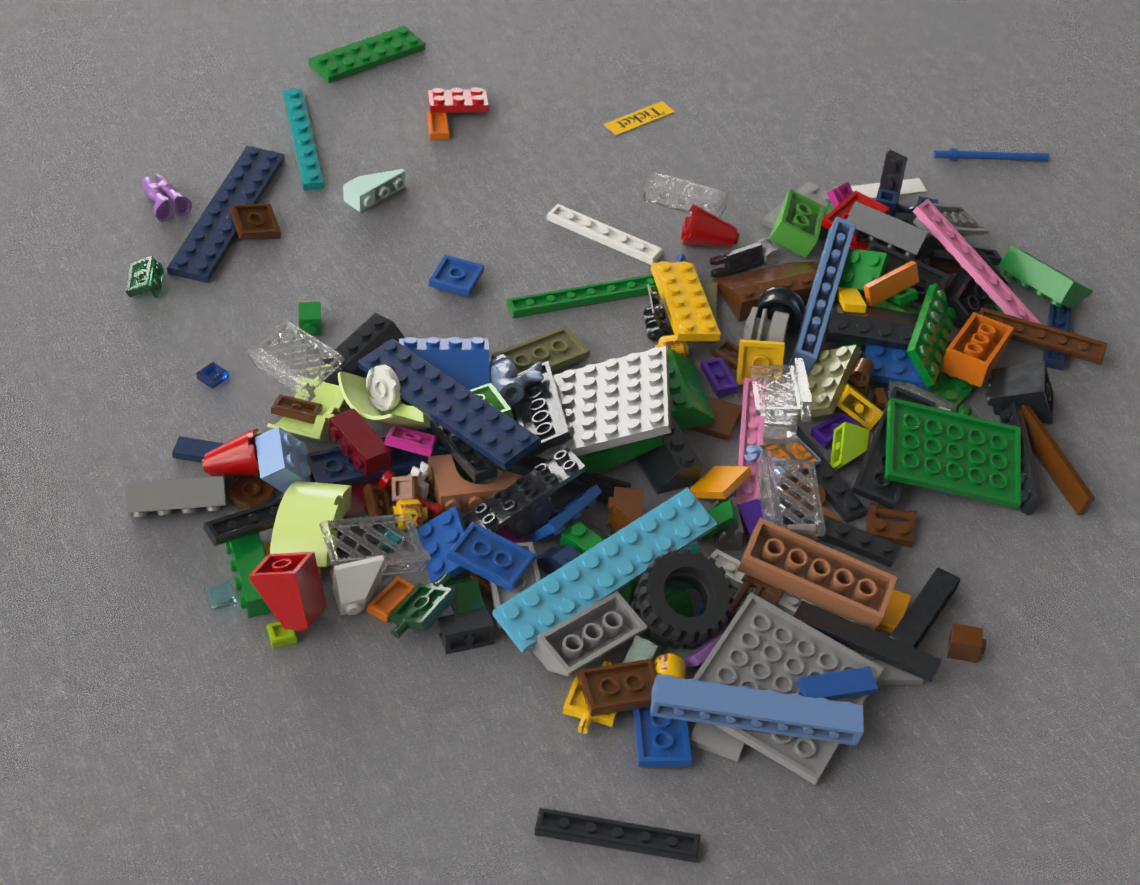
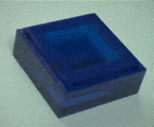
M211 362L198 371L196 376L198 380L213 389L229 378V372L216 363Z

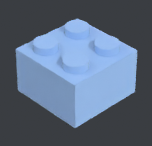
M280 427L255 437L260 478L283 493L295 481L311 482V469L307 460L308 449L304 442L299 441Z

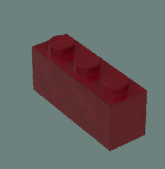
M354 408L330 417L329 437L340 446L344 455L349 456L356 469H360L368 477L391 467V449L384 445V441Z

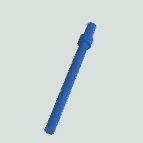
M949 149L948 151L934 150L933 152L934 158H948V160L957 161L958 159L1049 160L1048 153L958 151V149Z

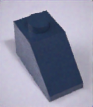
M569 544L551 547L536 558L537 565L550 575L580 556L581 553Z

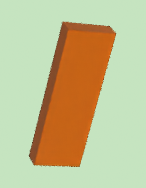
M910 261L864 285L866 305L872 307L918 283L917 263Z

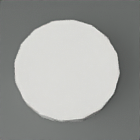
M378 365L371 368L366 377V389L370 391L371 397L369 399L371 403L381 411L394 409L399 403V390L401 389L396 373L387 365Z

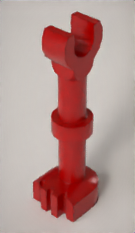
M390 469L387 470L381 477L378 487L388 492L392 488V477H396V473ZM417 494V499L421 501L422 507H427L430 520L439 516L444 510L440 504L428 502Z

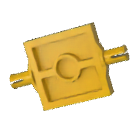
M604 661L602 666H607V661ZM576 673L563 706V714L580 718L581 721L577 730L580 733L583 731V734L588 733L591 722L613 727L618 712L590 716Z

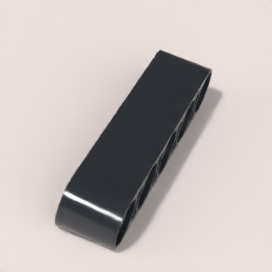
M938 567L893 630L890 638L917 649L954 595L961 578Z

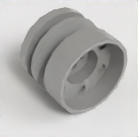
M752 307L751 313L746 320L743 339L785 343L790 314L775 311L772 320L767 319V309H763L761 318H759V308Z

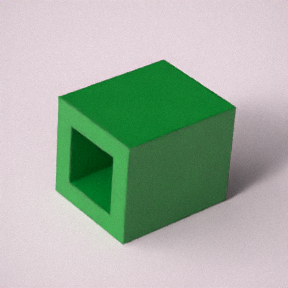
M299 302V336H321V302Z

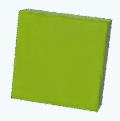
M280 622L266 624L272 649L297 643L295 629L285 630Z

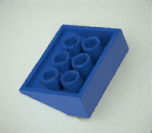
M406 337L405 339H399L400 344L469 390L490 383L488 339L474 337L472 339H461L459 337H451L449 339H439L437 337L416 339L415 337Z

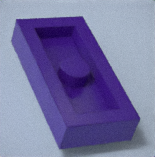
M722 357L701 361L700 368L717 397L738 392L739 386Z
M843 412L811 428L810 435L824 448H827L833 443L835 428L844 422L860 426V424L846 412Z

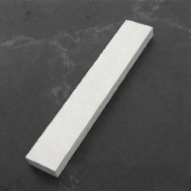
M557 204L547 214L548 221L650 265L663 255V249L560 204Z

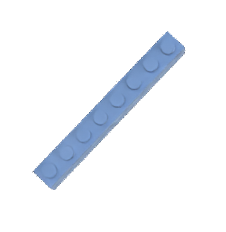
M836 217L828 232L802 324L789 362L791 366L810 372L817 359L855 230V223Z
M657 675L652 687L650 716L856 746L864 733L863 705L854 704L849 701L838 702L826 698L804 697L800 694L777 693L774 690H756L747 686H729L719 682L709 683L699 681L698 679L675 678L671 675Z

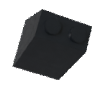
M1045 361L992 369L991 378H988L990 393H987L988 406H992L995 415H1000L1014 401L1021 404V407L1023 404L1030 405L1042 423H1053L1054 392Z

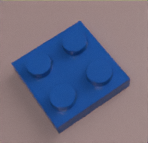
M444 255L429 279V287L469 297L484 273V265Z

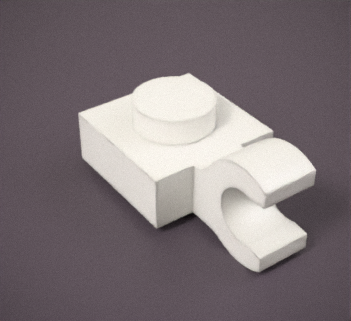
M422 461L420 468L412 467L411 474L407 476H417V494L427 501L429 484L424 480L430 472V466Z

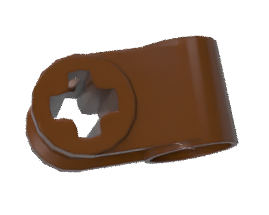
M868 358L856 360L848 380V384L866 398L871 388V379L874 372L873 362Z

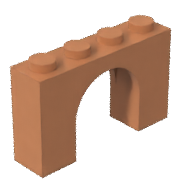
M451 454L428 457L430 472L427 476L429 477L436 503L444 508L441 513H444L453 506H456L460 511L475 509L478 505L493 498L497 492L512 485L518 478L524 477L496 468L499 476L497 481L490 484H474L464 480L458 474Z

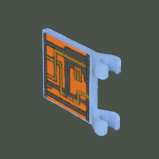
M793 432L758 446L749 445L746 448L748 454L744 455L748 462H753L763 455L774 466L769 471L771 477L767 478V481L772 485L778 484L787 476L821 462V459Z

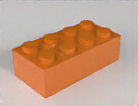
M973 312L946 349L940 371L950 377L964 380L970 385L982 387L992 369H994L1007 350L1014 327Z

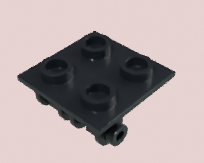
M648 284L651 307H646L643 314L647 336L651 341L655 342L660 337L667 336V333H670L666 320H664L667 318L663 306L659 307L658 305L660 304L656 291L652 292Z

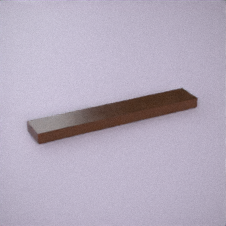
M981 307L980 315L1014 327L1011 336L1012 340L1096 364H1102L1108 345L1106 342Z
M1023 404L1021 408L1032 450L1076 514L1084 515L1094 501V496L1030 405Z

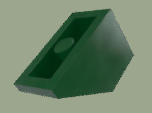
M461 578L449 582L446 586L452 588L457 595L450 603L454 614L485 608L478 579Z

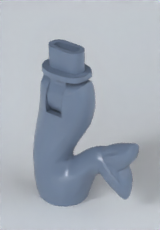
M502 354L490 361L491 382L508 405L515 404L522 399L524 389L528 384L544 380V376L541 373V362H537L527 372L517 376L516 365L506 355Z

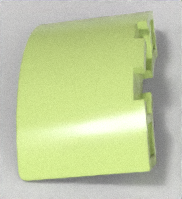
M342 371L338 373V381L344 399L350 408H354L360 416L413 430L430 428V417L414 406L402 403L401 398L394 409L385 411L377 409L369 399L371 394L366 389V378Z
M303 377L294 398L323 404L322 412L317 415L315 423L312 424L283 417L276 424L268 423L267 427L271 429L280 427L288 433L320 441L328 440L330 417L343 413L348 408L340 385Z
M306 481L293 482L286 490L278 508L272 533L270 554L314 552L317 566L327 567L334 563V552L338 531L334 530L337 522L341 523L345 514L350 510L352 486Z

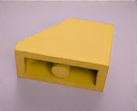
M846 383L837 406L864 427L871 430L881 418L883 411L862 393Z

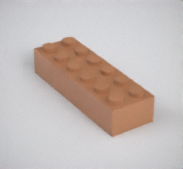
M759 518L737 571L873 630L876 629L883 619L897 577L763 518Z

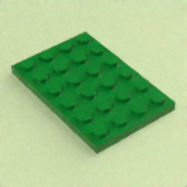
M891 397L887 407L885 479L1018 509L1021 505V428Z

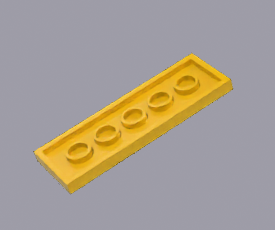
M685 261L680 263L652 262L651 272L676 340L720 341L721 333L693 263Z

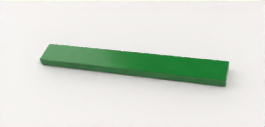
M650 274L507 299L506 305L512 318H519L649 295L648 284L652 292L656 291L659 293L653 275Z

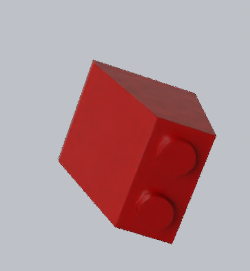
M314 552L268 554L249 574V580L285 630L295 629V631L300 632L309 629L327 607Z

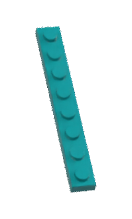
M302 88L282 90L303 190L324 189Z

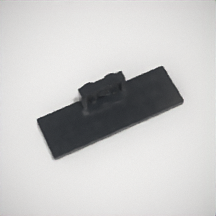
M569 448L558 451L554 457L545 463L537 465L533 471L524 477L518 478L512 485L497 492L493 498L478 505L472 512L462 517L465 527L467 529L474 522L492 532H496L507 524L514 537L519 541L558 514L548 496L585 472L587 468Z

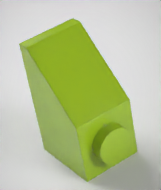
M844 422L834 429L830 465L835 471L867 451L870 445L869 429L848 422Z

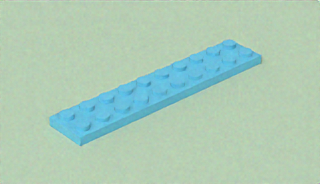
M686 488L493 610L492 615L521 653H524L536 644L537 636L610 594L623 589L640 578L651 562H654L662 553L667 554L669 550L677 549L680 552L683 548H686L714 530L717 523L692 492Z

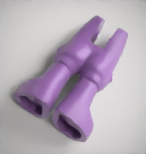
M155 175V183L149 177L142 180L145 193L152 201L156 202L153 212L159 221L169 220L173 209L179 216L187 215L191 211V200L184 194L177 192L175 186L169 183L163 176Z

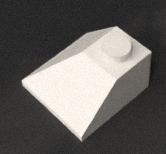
M383 555L334 566L332 592L340 616L345 614L355 615L365 610L381 584L384 565Z

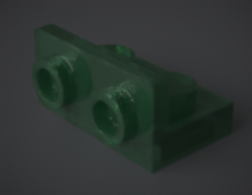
M149 256L130 264L125 291L130 298L142 295L147 291L155 299L160 297L164 274L161 263L157 262L153 256Z

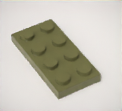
M563 326L493 353L492 359L502 354L506 355L516 365L517 374L528 370L537 362L544 363L549 361L554 372L589 358L590 350L567 326Z
M857 345L843 346L819 353L792 412L796 420L833 414L860 354V349Z

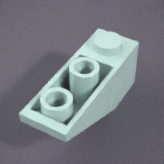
M399 169L358 176L343 185L344 202L359 212L364 211L404 188L405 170Z

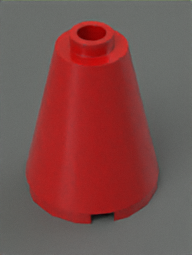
M692 204L688 211L692 213L691 216L685 218L680 238L683 240L680 244L727 248L737 244L740 233L737 232L736 227L697 205Z
M251 429L206 453L204 459H202L203 470L210 476H260L255 437L259 436L257 433L259 429Z

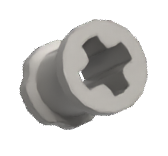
M767 237L758 241L762 244L764 261L768 265L776 263L780 259L781 251L778 248H774L772 241Z

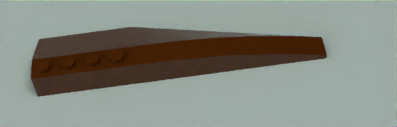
M937 257L930 259L932 262L931 267L946 274L957 273L961 268L957 260L948 262ZM820 261L788 262L715 278L713 282L717 283V290L740 322L747 320L752 307H757L759 296L772 287L787 288L794 291L801 297L804 305L807 306Z

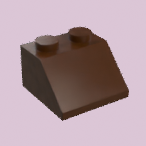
M614 488V497L609 496L608 511H612V513H607L606 527H611L610 536L642 516L643 489Z

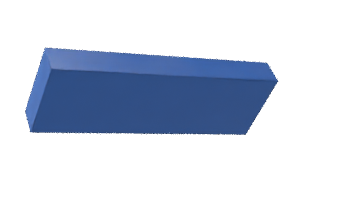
M870 667L799 677L797 680L802 696L826 698L828 700L874 694L879 689Z

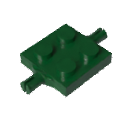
M445 572L434 583L420 582L389 616L394 624H398L391 631L394 637L399 639L410 628L426 631L427 628L434 624L435 619L449 607L452 600L457 596L452 588L446 587L453 580L449 573Z

